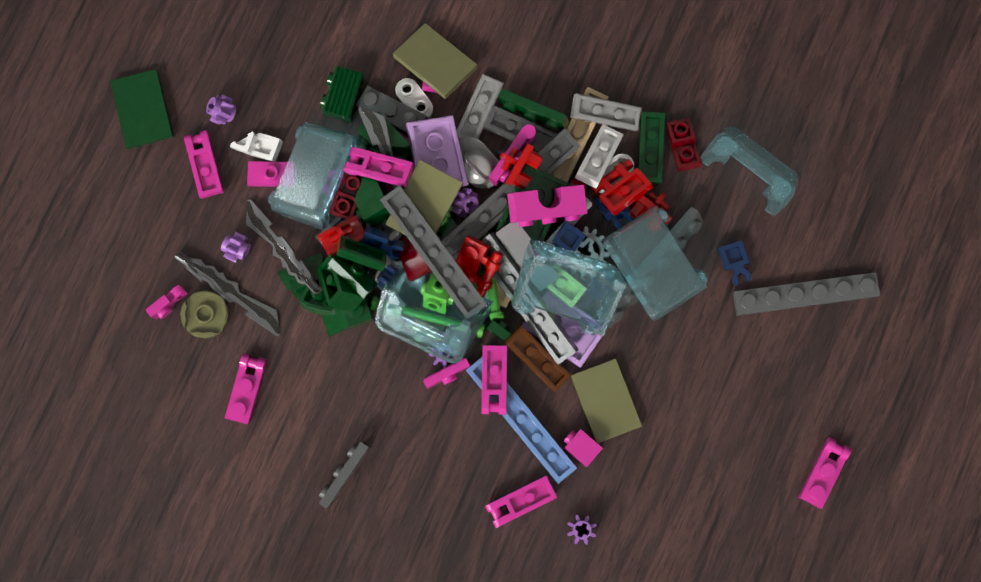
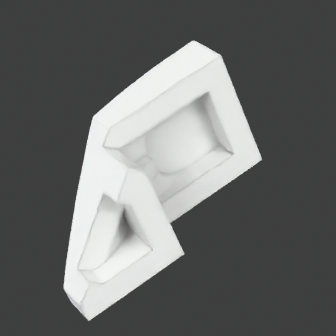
M252 131L247 134L248 137L239 142L234 141L230 145L232 149L269 162H276L283 141L262 133L255 134Z

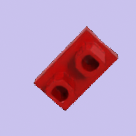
M530 144L525 146L518 160L515 157L519 151L513 147L509 155L503 152L500 154L499 157L505 160L501 167L502 170L507 172L511 164L514 165L505 181L507 185H515L526 189L532 177L521 172L524 164L534 169H537L543 157L533 150L534 147Z
M651 191L647 196L648 198L644 195L632 203L629 209L630 215L638 220L646 212L652 218L645 227L652 233H657L672 220V217L663 211L670 207V205L663 201L667 194L662 192L658 197Z
M355 215L317 236L329 256L330 254H337L340 236L360 242L365 231Z

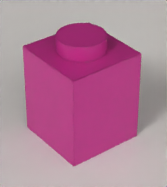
M581 429L577 433L572 430L564 440L567 443L564 449L585 467H588L603 449Z

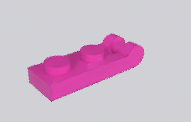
M525 125L505 154L509 155L513 147L519 151L515 157L518 160L525 145L534 142L536 135L535 127L533 125ZM502 158L489 176V182L495 186H498L500 181L504 183L511 173L509 169L507 172L501 169L505 162Z
M208 130L200 131V134L195 136L191 134L184 136L199 197L203 199L224 193ZM202 143L203 148L196 150L195 145Z
M352 147L349 153L350 160L345 163L343 171L350 175H360L407 188L415 166L410 161ZM360 160H364L362 165H358Z
M483 345L482 414L499 412V415H506L507 346ZM489 395H499V402H489Z
M242 354L225 414L226 419L250 424L267 359L261 357L255 359L251 358L249 354ZM248 367L256 369L254 376L247 374Z
M828 437L798 498L822 509L845 461L850 456L852 448L846 445L841 446L836 443L835 439ZM831 452L838 454L835 461L828 458Z
M544 476L487 504L485 507L488 512H491L494 518L492 522L495 528L556 499L557 496L547 476ZM506 504L510 513L503 516L499 507Z

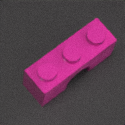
M584 185L554 188V201L549 208L544 207L540 203L538 190L509 193L507 197L510 222H518L519 227L534 225L533 220L542 219V224L556 223L557 217H565V221L580 220L579 215L587 214Z

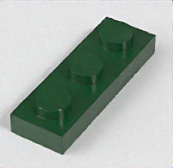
M502 89L498 96L505 110L512 113L516 111L523 113L525 118L534 122L540 120L552 130L557 131L558 128L561 130L566 129L569 124L565 114L505 89Z
M641 112L638 169L652 184H661L665 113Z

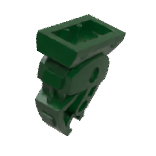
M319 252L304 259V262L314 274L315 281L322 288L317 268L323 263L325 258L322 252ZM294 264L291 265L293 273L301 274L304 279L309 281ZM286 268L277 272L286 289H291L294 297L299 299L302 308L313 314L335 315V309L328 307L323 288L322 290L316 289L319 294L315 295L305 284L298 283L295 276L289 275Z

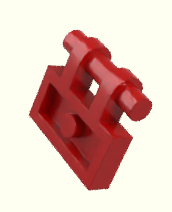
M629 159L622 164L619 162L613 167L614 169L611 172L602 176L597 188L590 186L594 194L604 190L599 195V198L614 216L653 188L652 183L638 168L630 173L628 172V170L634 167ZM617 178H622L613 186L611 185V183L615 181Z
M469 235L465 238L456 262L472 284H477V291L484 298L486 292L491 289L493 284L492 278L495 272L500 269V260L503 254L494 251L492 257L488 256L487 253L490 246ZM482 264L487 267L483 276L478 274Z

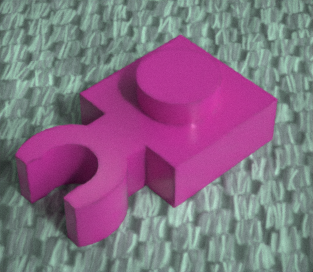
M178 284L167 295L160 297L145 310L150 317L156 320L158 318L163 319L172 312L171 308L175 306V303L184 298L188 293Z

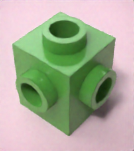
M432 273L429 281L425 280L421 288L423 307L446 314L449 305H453L454 301L434 273Z

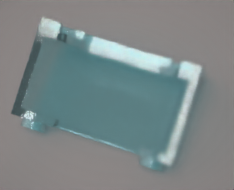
M305 122L303 126L299 125L296 131L295 138L297 141L276 191L273 190L271 192L268 203L271 204L273 212L323 231L329 224L330 220L327 219L329 212L327 211H330L334 196L344 176L343 168L345 163L350 160V150L352 147L357 148L360 143L358 138L351 134Z
M734 126L725 127L707 146L700 157L701 162L706 166L716 161L725 165L731 156L769 184L762 193L768 200L765 211L775 217L793 198L799 185L797 173Z
M657 205L602 240L612 259L653 321H657L708 288L707 282L709 281L702 269L697 270L695 267L693 268L668 229L667 221L670 219L663 208L659 209Z
M530 240L514 291L512 307L515 311L524 315L533 313L535 308L567 317L578 321L585 333L604 336L627 284L620 270L610 263L542 241Z
M402 267L382 290L375 316L376 326L381 331L449 363L460 362L488 316L493 301L483 297L488 305L469 319L464 316L455 302L453 305H449L446 314L424 308L421 288L426 280V276L423 275L413 282L409 281Z

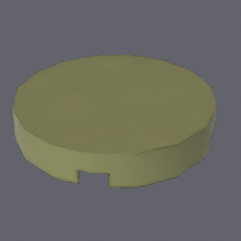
M204 290L193 293L185 300L180 315L182 324L189 333L195 337L206 339L215 337L223 332L228 324L230 313L227 303L221 296L215 292Z

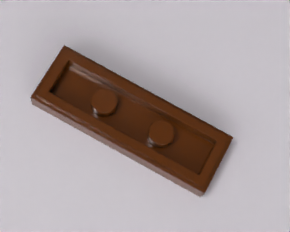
M519 325L503 342L553 392H556L571 376L561 364L558 365L550 353L522 325Z

